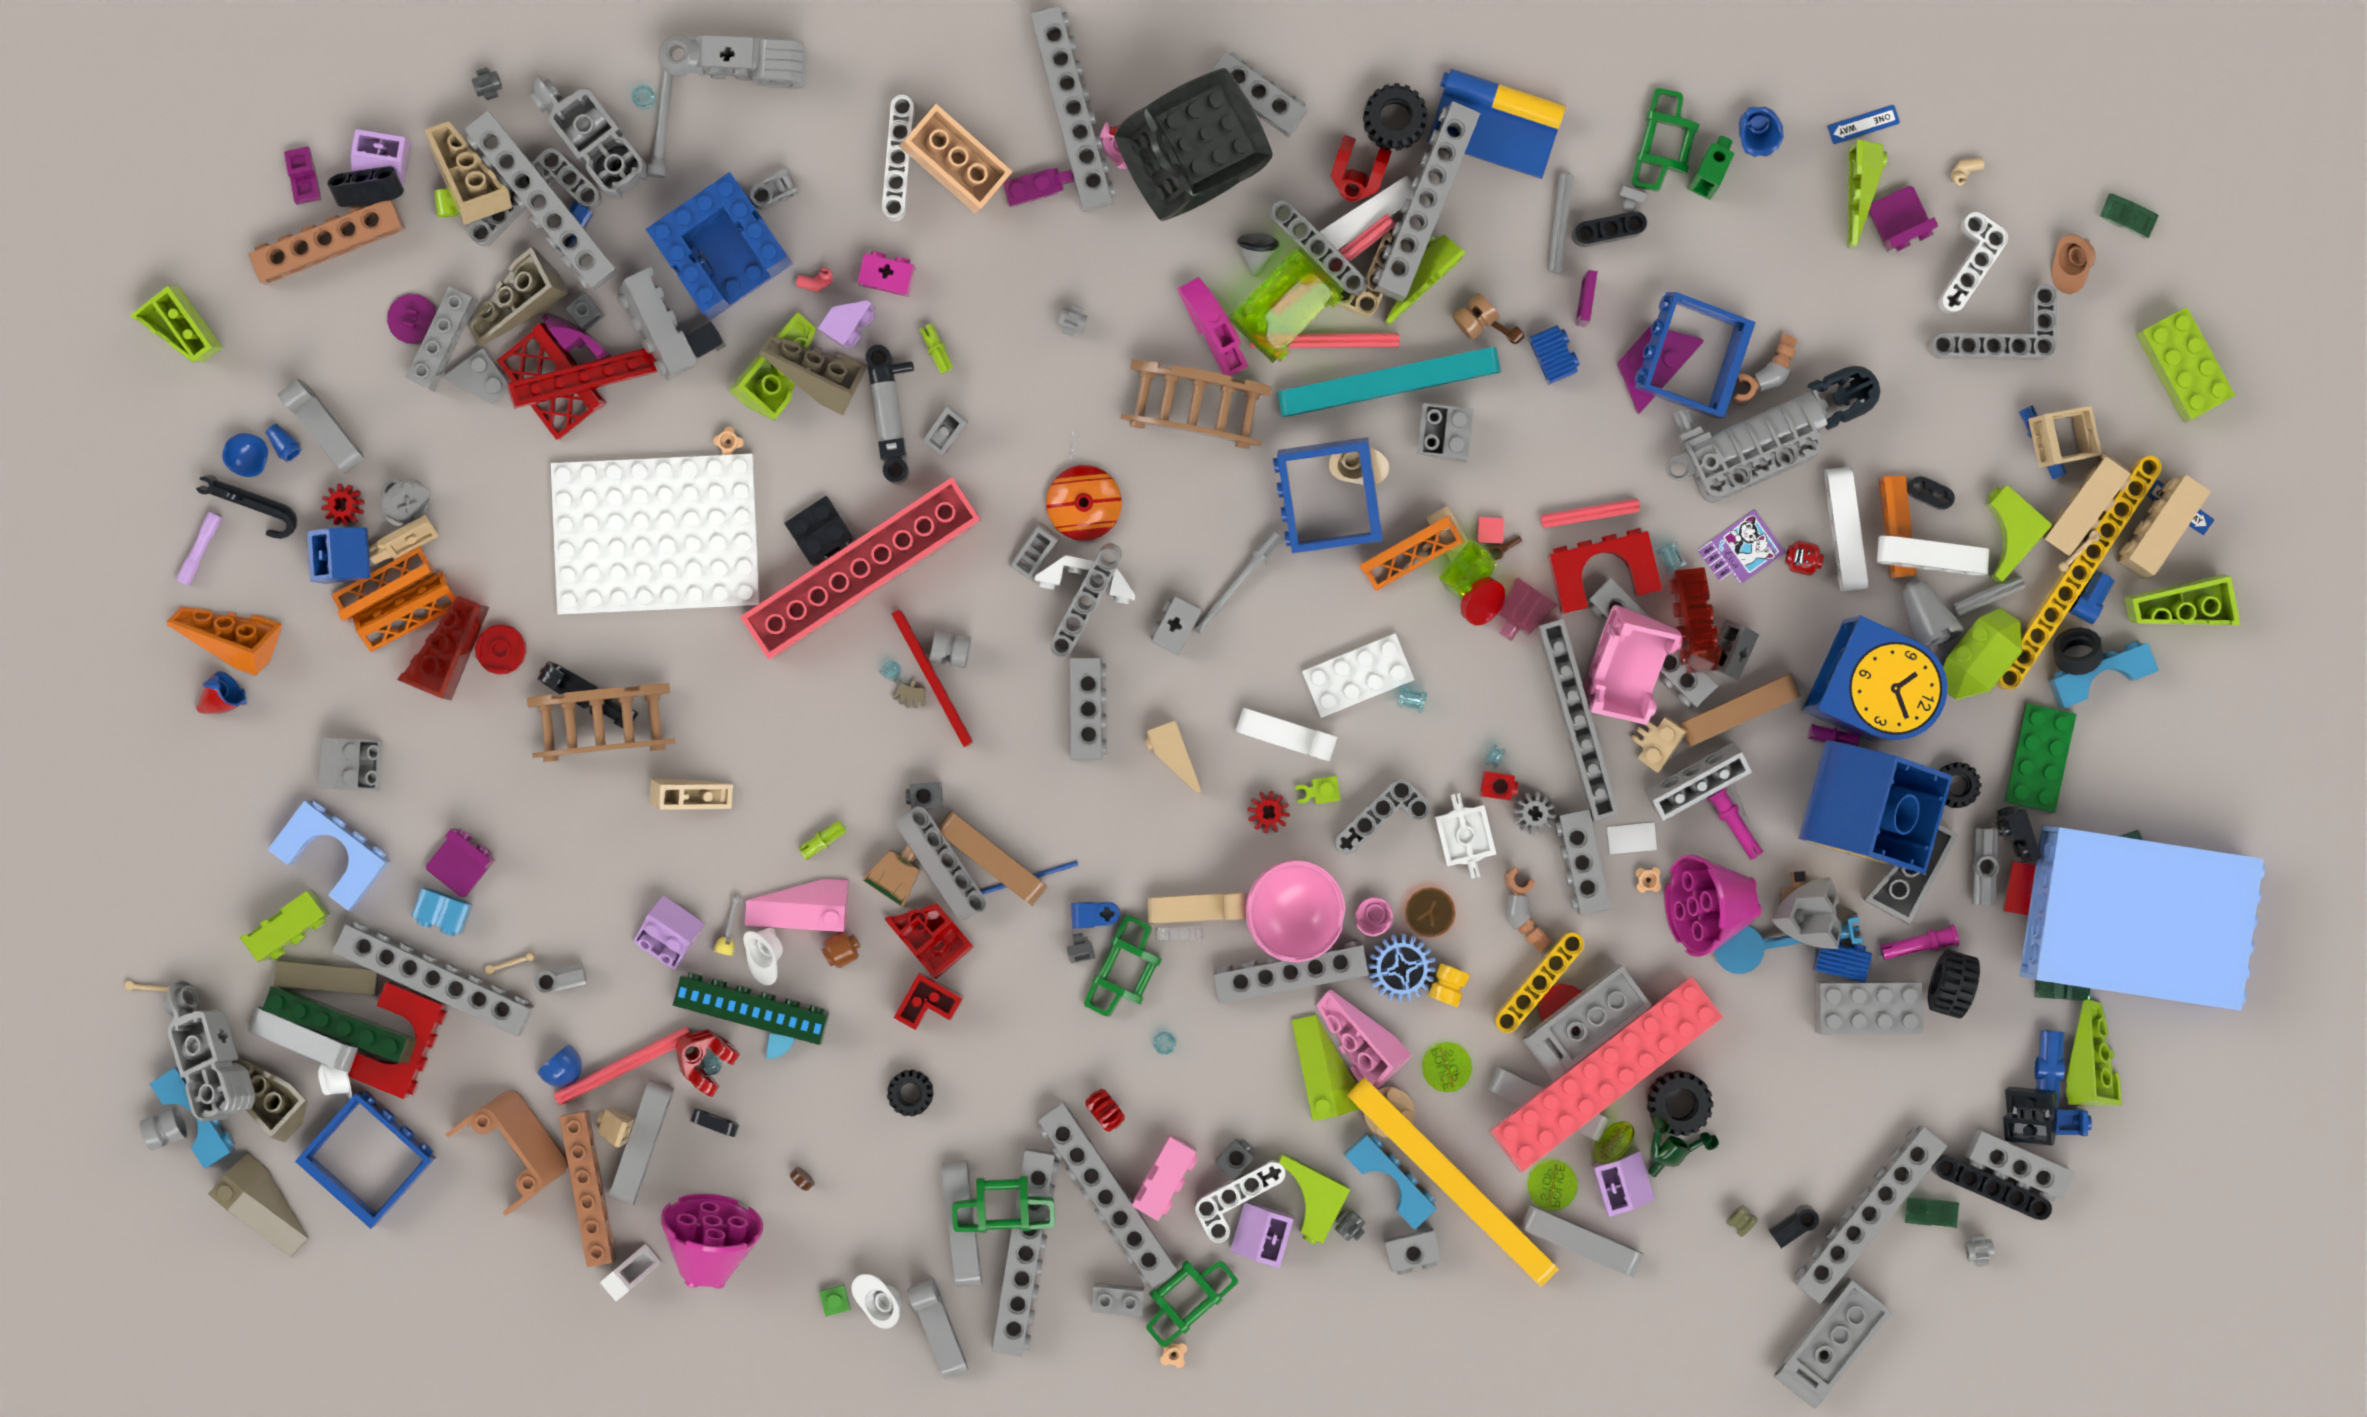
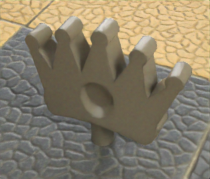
M911 680L910 686L902 682L893 699L895 700L900 695V705L906 699V708L910 707L912 701L915 704L914 708H918L920 700L922 701V706H926L925 688L915 687L916 680Z

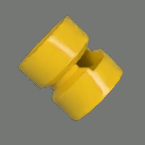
M1439 963L1436 971V977L1439 981L1432 983L1427 996L1459 1007L1463 996L1459 989L1467 985L1471 974Z

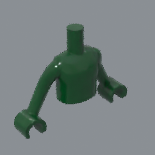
M1654 1117L1652 1124L1655 1132L1651 1144V1157L1655 1163L1648 1170V1173L1652 1177H1656L1665 1166H1679L1690 1152L1702 1145L1707 1150L1717 1148L1719 1141L1716 1135L1710 1136L1708 1132H1703L1700 1135V1139L1691 1144H1688L1681 1138L1669 1136L1660 1146L1662 1135L1667 1134L1671 1130V1126L1667 1119L1662 1121L1660 1117Z

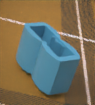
M425 887L421 888L411 917L417 919L416 923L421 926L431 928L432 925H436L441 928V933L455 936V933H463L473 904Z

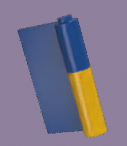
M1452 68L1450 73L1444 72L1440 84L1441 87H1444V91L1427 142H1429L1434 129L1439 130L1441 122L1438 121L1443 107L1448 108L1452 101L1480 113L1464 154L1542 179L1566 105ZM1447 127V132L1450 136L1458 137V132L1454 127Z

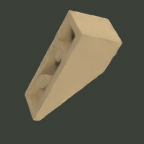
M1176 721L1148 730V736L1144 737L1149 752L1154 750L1156 756L1196 793L1202 792Z
M651 779L649 804L659 810L731 809L733 784L686 779Z
M608 1107L605 1112L601 1111L596 1122V1126H599L598 1134L613 1146L619 1148L627 1143L636 1116Z

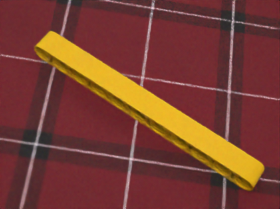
M2146 456L2138 459L2129 470L2131 473L2129 478L2131 479L2130 483L2133 482L2138 486L2137 495L2134 496L2129 493L2128 486L2123 492L2119 490L2114 496L2116 501L2108 512L2103 511L2098 518L2100 523L2094 531H2098L2101 537L2097 542L2090 544L2097 551L2096 557L2094 559L2089 558L2086 548L2069 565V569L2060 574L2021 633L2022 651L2027 655L2026 662L2021 664L2016 659L2007 670L2013 675L2012 683L2006 685L2002 677L1996 684L2000 689H2014L2020 685L2160 474L2162 465L2157 457ZM2145 461L2149 462L2152 466V472L2149 475L2142 469ZM2117 503L2124 507L2122 517L2115 514L2114 507ZM2103 524L2110 528L2108 538L2101 535L2100 529ZM2088 532V534L2084 538L2085 542L2089 539V534L2091 532ZM2075 566L2082 569L2083 575L2080 580L2073 577L2072 571ZM2061 587L2066 588L2069 592V597L2066 601L2059 598L2058 592ZM2048 608L2052 609L2055 613V618L2052 622L2047 621L2044 616ZM2034 629L2038 630L2041 634V639L2038 643L2033 642L2030 637Z
M1365 1077L1347 1094L1539 1286L1542 1287L1559 1270L1518 1227Z

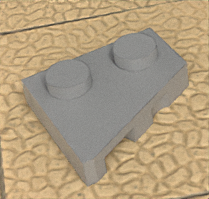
M484 348L443 376L447 381L491 404L496 403L509 393L506 386L508 381Z

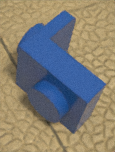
M2057 1109L2056 1135L2088 1136V1130L2092 1129L2091 1115H2088L2087 1110Z

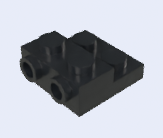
M824 496L784 523L812 566L821 564L830 558L829 555L836 550L841 551L850 545V541L854 539V536L827 496Z
M2008 806L1997 810L1998 815H1996L1997 822H1995V828L1998 829V835L2003 836V839L2015 840L2012 845L2016 856L2021 857V860L2025 861L2041 859L2042 856L2026 810L2017 809V806Z

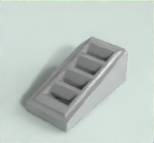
M1039 523L1009 566L1031 580L1060 536L1042 523ZM1038 533L1046 537L1051 542L1049 544L1046 543L1044 540L1037 536ZM1034 541L1036 544L1045 549L1044 552L1042 553L1040 550L1031 545V543ZM1026 550L1030 551L1032 554L1037 556L1039 558L1038 561L1034 560L1029 555H1027L1025 553ZM1021 558L1024 559L1026 562L1031 564L1033 568L1030 570L1028 567L1020 563L1019 560Z

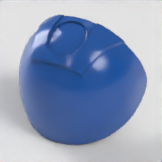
M241 433L236 434L226 442L222 457L227 468L233 473L243 477H254L261 474L268 460V448L265 441L260 437Z
M569 1044L547 1061L538 1070L537 1074L545 1083L551 1086L566 1087L579 1078L582 1071L581 1058L578 1052Z

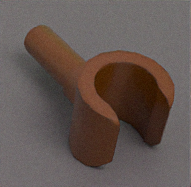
M1496 321L1491 324L1492 327L1506 335L1512 344H1518L1524 338V333L1517 326L1510 331Z
M1518 536L1501 546H1492L1489 552L1494 548H1498L1501 551V555L1493 560L1501 559L1504 556V552L1522 542V539Z

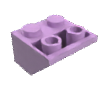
M355 129L351 150V170L358 171L391 166L394 167L404 187L411 142L405 137Z
M868 300L832 307L818 329L823 335L848 351L850 346L855 348L862 337L860 332L863 327H869L876 316L874 313L875 307Z
M663 895L648 913L633 942L675 971L699 936L705 923Z
M1640 1151L1591 1165L1605 1213L1609 1217L1634 1210L1655 1200Z
M1244 1202L1230 1251L1254 1261L1280 1268L1294 1220L1293 1215Z

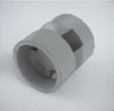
M936 630L930 662L945 664L948 661L951 666L965 668L971 637L960 634L952 637L949 632Z
M176 1107L161 1112L159 1118L151 1116L140 1121L141 1134L146 1145L152 1151L166 1146L168 1140L173 1143L187 1137L186 1124Z

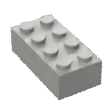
M1815 982L1816 1033L1923 1034L1921 982Z

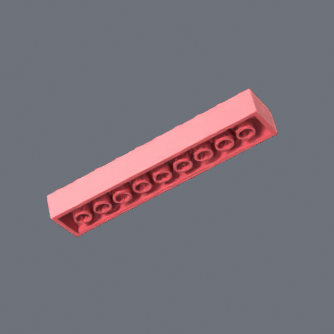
M951 477L740 616V618L767 659L772 660L980 523L981 519L954 478Z
M1686 978L1652 1004L1651 1008L1584 1057L1562 1076L1548 1084L1488 1132L1518 1172H1524L1717 1023L1723 1016L1694 978Z

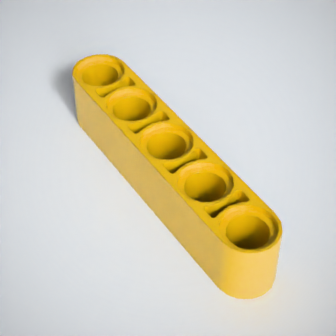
M1575 932L1564 933L1499 1009L1494 1017V1023L1500 1031L1511 1033L1516 1030L1584 948V941L1579 934ZM1571 936L1576 937L1578 940L1577 948L1572 951L1567 950L1565 947L1566 939ZM1553 956L1561 958L1562 965L1559 969L1552 970L1549 967V960ZM1542 975L1546 981L1541 989H1535L1532 984L1534 977ZM1520 995H1527L1529 998V1004L1526 1008H1518L1516 1005V999ZM1505 1014H1510L1513 1018V1023L1508 1028H1503L1500 1025V1018Z

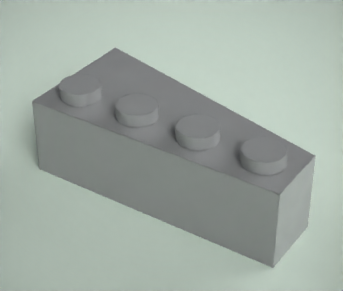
M650 266L624 279L617 293L619 295L617 300L623 310L627 309L631 316L629 320L633 329L636 332H640L643 338L642 344L648 354L652 353L656 360L654 364L658 373L661 376L664 375L666 380H669L693 368L697 360L683 331L676 330V317L672 310L665 308L663 298L665 294L661 286L656 287L651 276L655 274Z

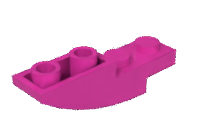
M1197 277L1177 288L1198 334H1203L1221 373L1233 376L1249 367L1239 347L1241 341L1234 327L1204 282Z

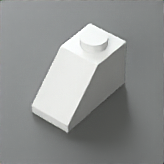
M645 1243L600 1283L617 1302L662 1262Z

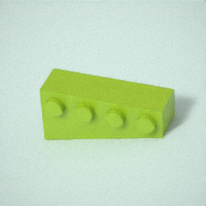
M2225 574L2124 596L2128 620L2137 624L2241 625L2232 578Z

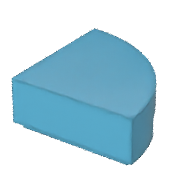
M770 1033L766 1058L772 1059L782 1056L792 1047L795 1039Z

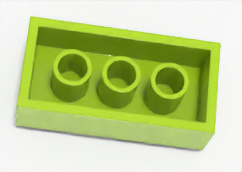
M2188 307L2135 334L2183 422L2192 420L2236 396Z

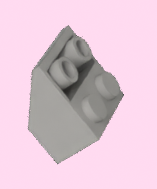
M1423 403L1417 454L1466 462L1469 454L1473 409Z
M322 737L319 788L379 791L382 740Z

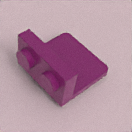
M1907 186L1871 203L1869 214L1887 252L1894 248L1899 252L1911 246L1909 241L1919 238L1920 241L1933 236V230L1939 227L1935 217L1932 219L1928 218L1912 186Z
M453 828L445 835L447 840L427 863L426 870L458 896L466 897L494 863L495 859L490 856L492 852L482 844L477 845L470 840L472 836L462 828L459 830Z

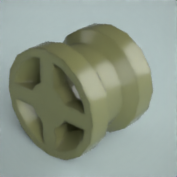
M1741 1205L1728 1217L1726 1223L1730 1227H1735L1737 1234L1743 1237L1754 1227L1758 1218L1755 1215H1750L1747 1212V1208Z

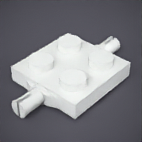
M1457 793L1456 797L1455 794L1450 795L1454 810L1448 814L1435 817L1446 865L1468 864L1470 878H1475V874L1476 877H1481L1477 862L1484 857L1496 855L1485 805L1467 808L1463 806L1461 793Z

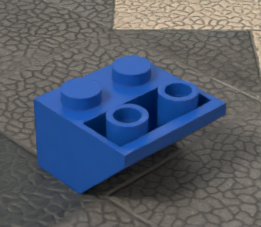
M327 528L307 531L310 582L332 584L371 578L367 528Z

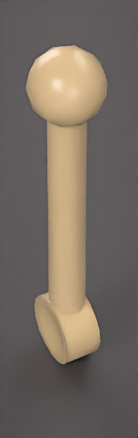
M2092 531L2089 534V539L2069 559L2059 564V570L2066 572L2069 569V565L2092 542H2097L2100 539L2099 532Z
M528 952L526 956L495 966L490 964L485 967V972L491 975L496 970L527 960L532 962L535 960L536 955L533 952Z
M127 981L124 984V988L128 991L141 989L167 992L169 987L135 984L133 981Z

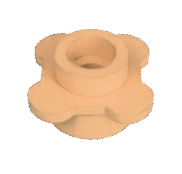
M726 427L724 432L713 439L714 445L721 448L723 455H732L735 449L741 448L744 444L743 439L737 437L732 427ZM729 439V440L731 441V443H730V444H727V443H726V440Z
M1653 867L1651 870H1644L1643 868L1636 870L1635 874L1638 877L1636 889L1638 892L1644 893L1646 890L1660 891L1659 875L1661 871L1657 867Z
M1171 1343L1168 1347H1165L1160 1362L1165 1366L1172 1364L1177 1368L1183 1367L1185 1364L1183 1359L1184 1353L1187 1352L1186 1344ZM1175 1352L1176 1356H1172L1171 1353Z

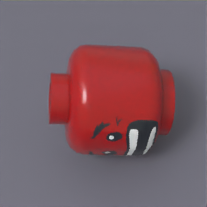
M1800 540L1788 546L1785 557V564L1788 565L1791 572L1807 576L1813 575L1816 569H1821L1824 561V555L1820 554V547L1817 544Z

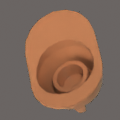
M2069 234L2059 241L2051 273L2053 283L2059 291L2073 294L2083 288L2089 269L2094 265L2096 259L2094 247L2090 244L2089 239Z

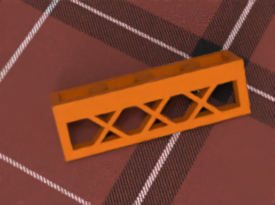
M1884 476L1879 478L1885 536L1913 539L1906 476ZM1888 565L1890 579L1917 576L1916 568Z
M1449 515L1359 566L1363 574H1366L1375 591L1460 545L1464 540ZM1450 527L1456 541L1449 545L1439 543L1441 531ZM1436 535L1435 541L1429 540V538ZM1423 541L1434 544L1431 555L1427 557L1416 555L1418 545ZM1437 545L1443 547L1435 552ZM1414 547L1413 553L1406 552ZM1400 554L1412 556L1409 567L1406 569L1394 567L1396 557ZM1415 558L1422 559L1417 563L1413 564ZM1392 559L1391 566L1384 564ZM1379 566L1389 568L1387 579L1378 584L1371 571ZM1393 570L1399 571V573L1391 577Z
M419 546L370 573L371 578L357 580L331 596L339 609L337 613L341 621L347 622L356 615L435 574V571L423 549ZM419 555L423 565L414 570H408L409 559ZM404 562L403 568L397 566ZM392 568L402 570L400 578L390 583L385 581L388 570ZM382 574L381 580L375 579L377 576ZM370 580L379 582L378 590L368 595L363 594L366 582ZM360 586L358 592L353 591L355 588ZM348 592L357 594L356 601L344 607L340 597Z
M441 571L353 617L357 634L369 651L373 652L460 606V603L450 589L447 577ZM446 594L451 602L445 605L435 604L438 598ZM419 608L428 609L426 615L422 617L413 616L414 611ZM396 620L405 621L404 626L399 629L390 628L392 622ZM375 631L383 633L382 637L374 642H371L367 636Z

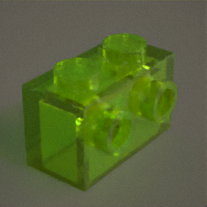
M1470 539L1438 578L1446 590L1462 601L1465 592L1469 593L1472 589L1471 585L1475 581L1489 577L1492 574L1496 563L1489 552Z

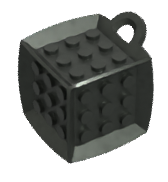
M1221 68L1195 78L1159 97L1126 118L1114 135L1120 153L1135 184L1160 221H1166L1214 199L1239 182L1261 171L1273 156L1266 134L1254 109L1226 68Z

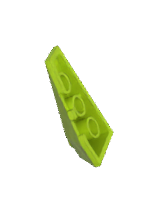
M1857 140L1849 147L1848 248L1853 249L1858 244L1883 167L1887 165V152L1883 151V144Z
M1317 1015L1292 1019L1312 1120L1332 1118L1359 1110L1360 1108L1347 1096L1356 1086V1082Z

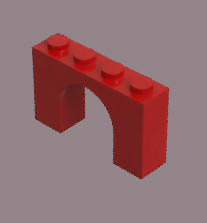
M1641 528L1626 531L1627 536L1617 538L1616 534L1601 537L1602 542L1592 544V540H1586L1577 543L1578 548L1568 550L1566 545L1552 549L1553 554H1549L1547 557L1561 615L1589 608L1582 582V572L1586 562L1592 556L1600 553L1613 554L1625 563L1629 571L1635 597L1661 591L1662 586L1649 532H1642Z
M393 981L386 982L376 1006L404 1017L412 1025L417 1042L409 1063L388 1062L361 1051L356 1054L348 1077L403 1100L408 1098L409 1095L413 1096L419 1084L416 1081L419 1071H424L428 1062V1058L425 1057L429 1048L432 1049L437 1041L438 1034H435L436 1029L446 1019L448 1011L445 1008L447 1004Z

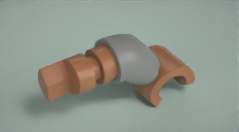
M1783 333L1775 352L1777 357H1773L1772 361L1764 369L1755 373L1754 378L1747 374H1739L1737 378L1738 383L1747 384L1750 392L1745 395L1737 393L1732 399L1733 402L1740 405L1748 404L1755 397L1756 390L1765 391L1781 386L1790 374V370H1788L1790 362L1788 361L1794 357L1796 352L1794 348L1798 340Z
M1517 866L1508 869L1504 876L1505 886L1509 891L1513 892V895H1509L1506 916L1514 930L1518 929L1521 934L1525 933L1524 938L1540 952L1552 941L1539 926H1534L1535 921L1531 918L1532 913L1529 911L1528 896H1525V893L1533 888L1535 880H1526L1524 886L1518 887L1514 878L1519 871Z

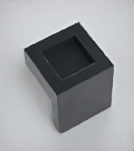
M712 322L685 336L697 358L714 349L719 351L726 347Z

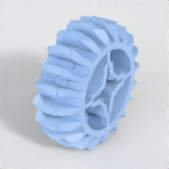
M1393 934L1391 935L1393 943L1389 944L1384 938L1382 939V943L1385 945L1383 949L1378 945L1374 947L1376 951L1380 952L1378 956L1374 954L1369 955L1376 962L1375 964H1367L1368 968L1375 969V972L1370 973L1368 977H1377L1378 980L1372 986L1374 988L1379 985L1383 986L1379 990L1380 995H1383L1387 990L1390 991L1387 997L1388 1000H1392L1394 994H1397V1001L1402 1002L1403 994H1406L1407 1000L1412 1001V992H1415L1417 997H1421L1422 995L1418 990L1420 987L1428 991L1429 987L1424 984L1425 980L1429 982L1434 981V978L1427 976L1428 972H1436L1435 967H1428V963L1435 962V958L1430 957L1426 959V955L1431 952V949L1427 948L1422 951L1421 948L1425 944L1422 940L1417 945H1414L1415 936L1412 935L1409 942H1406V934H1401V941H1397V937ZM1400 947L1413 949L1420 959L1405 960ZM1393 949V964L1381 969L1384 956ZM1398 955L1400 960L1404 961V965L1406 963L1412 965L1405 969V981L1399 971L1396 973L1393 970L1399 965ZM1418 967H1422L1420 978L1414 985L1410 986V972ZM1388 975L1398 976L1403 989L1388 985L1383 977Z

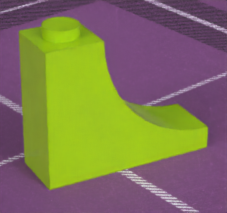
M2008 485L2001 488L1995 487L1987 496L1990 500L1985 505L1995 516L2002 535L2001 556L1995 570L1990 575L1997 583L2005 580L2052 526L2047 519Z
M1281 1153L1278 1163L1294 1176L1304 1195L1305 1212L1299 1229L1300 1233L1304 1234L1302 1238L1316 1245L1317 1241L1323 1244L1350 1192V1187Z

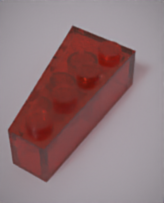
M1705 567L1674 570L1673 579L1669 580V591L1671 595H1675L1676 603L1672 604L1673 616L1678 618L1679 626H1676V629L1679 630L1682 636L1683 650H1680L1681 665L1686 666V673L1717 670L1722 651L1720 644L1717 645V626H1711L1714 623V611L1712 604H1707V601L1710 600V591Z
M458 595L440 619L437 628L432 634L430 633L425 640L426 643L418 654L414 655L408 668L404 673H401L397 680L441 699L452 701L490 607Z

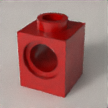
M1483 771L1480 796L1512 801V796H1517L1519 782L1514 781V775ZM1497 779H1502L1506 783V790L1501 794L1496 793L1493 789V783Z

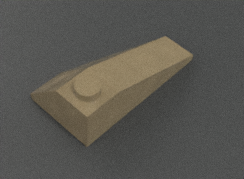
M534 247L529 248L512 262L508 268L510 272L503 282L499 281L495 286L497 290L491 299L482 304L468 324L478 346L490 342L543 313L569 294L559 273Z
M769 335L759 352L763 358L820 405L841 415H844L867 368V364L844 353L837 352L836 355L822 352V348L815 346L811 350L801 347L798 342Z
M238 1057V1060L232 1063L241 1064L248 1070L255 1092L252 1108L245 1110L270 1138L286 1142L302 1125L308 1101L293 1084Z
M248 1152L220 1179L208 1195L236 1218L289 1257H292L308 1239V1236L294 1212L288 1207L281 1190H278L272 1180L269 1170Z

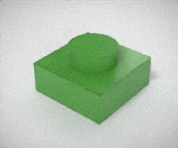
M845 1284L819 1292L825 1317L851 1310Z

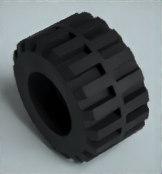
M1394 83V86L1387 84L1382 89L1378 88L1369 97L1363 114L1364 129L1369 134L1368 138L1371 141L1374 140L1376 142L1375 145L1378 147L1383 146L1388 150L1396 149V151H1400L1404 147H1411L1414 142L1419 140L1427 123L1428 112L1427 108H1425L1423 97L1420 98L1416 90H1410V86L1405 85L1403 87L1400 86V83ZM1390 104L1403 106L1410 115L1408 126L1398 131L1386 128L1380 120L1382 109Z
M1949 949L1943 952L1935 965L1929 984L1927 997L1929 1010L1958 1019L1963 1018L1970 1009L1977 991L1980 977L1978 958Z
M1681 1070L1669 1071L1663 1077L1659 1076L1656 1079L1657 1082L1650 1086V1094H1647L1649 1116L1651 1119L1660 1117L1662 1121L1667 1119L1671 1126V1130L1668 1133L1675 1136H1689L1692 1132H1699L1700 1127L1706 1126L1708 1117L1711 1118V1107H1713L1711 1091L1708 1090L1705 1082L1692 1073L1682 1072ZM1683 1088L1693 1095L1694 1106L1687 1116L1675 1118L1666 1110V1099L1672 1091Z

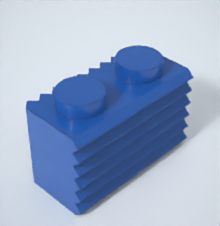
M1558 325L1528 339L1548 385L1578 372L1577 367L1580 366L1578 358L1574 352L1570 353L1566 345L1570 343L1567 333L1564 329L1560 330Z
M1840 940L1838 949L1818 947L1813 970L1866 982L1872 953L1866 952L1867 946L1851 944V948L1841 946L1842 940Z

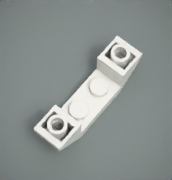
M1065 555L1035 576V581L1040 582L1039 587L1054 590L1055 585L1061 586L1064 567H1069L1068 572L1083 575V571H1089L1094 561ZM1116 569L1113 574L1109 595L1114 597V602L1129 604V600L1135 601V594L1119 570ZM1093 574L1095 578L1104 579L1100 574Z

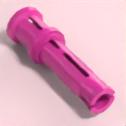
M1725 787L1706 797L1717 809L1719 819L1726 821L1748 855L1749 860L1756 858L1757 854L1761 855L1764 851L1760 848L1738 814L1739 806L1732 802L1726 792L1727 788Z
M1951 924L1949 928L1937 931L1930 929L1925 935L1880 944V950L1883 960L1929 949L1936 952L1939 948L1950 945L1957 947L1960 943L1954 924Z

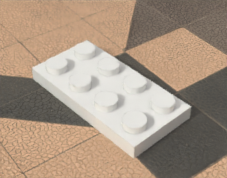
M1396 633L1302 671L1320 718L1414 680Z

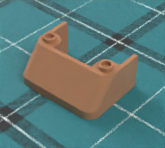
M514 1090L503 1092L445 1134L449 1138L469 1124L479 1134H488L498 1128L522 1160L527 1169L517 1177L516 1187L523 1197L503 1211L505 1216L555 1181L568 1169V1161L565 1154L523 1097Z

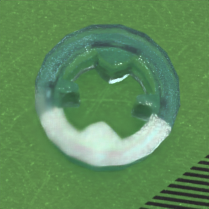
M641 85L633 90L632 101L637 108L647 110L654 105L655 94L650 87ZM644 91L648 92L647 96L650 97V100H644L643 104L639 103L640 100L637 98V95H643Z
M1494 744L1486 758L1485 764H1492L1493 768L1497 769L1506 749H1498L1497 745Z
M1163 1031L1155 1036L1153 1046L1158 1053L1167 1055L1174 1051L1176 1040L1171 1033ZM1162 1036H1167L1168 1041L1172 1042V1046L1170 1048L1167 1046V1050H1162L1161 1045L1157 1044L1159 1038L1163 1039Z

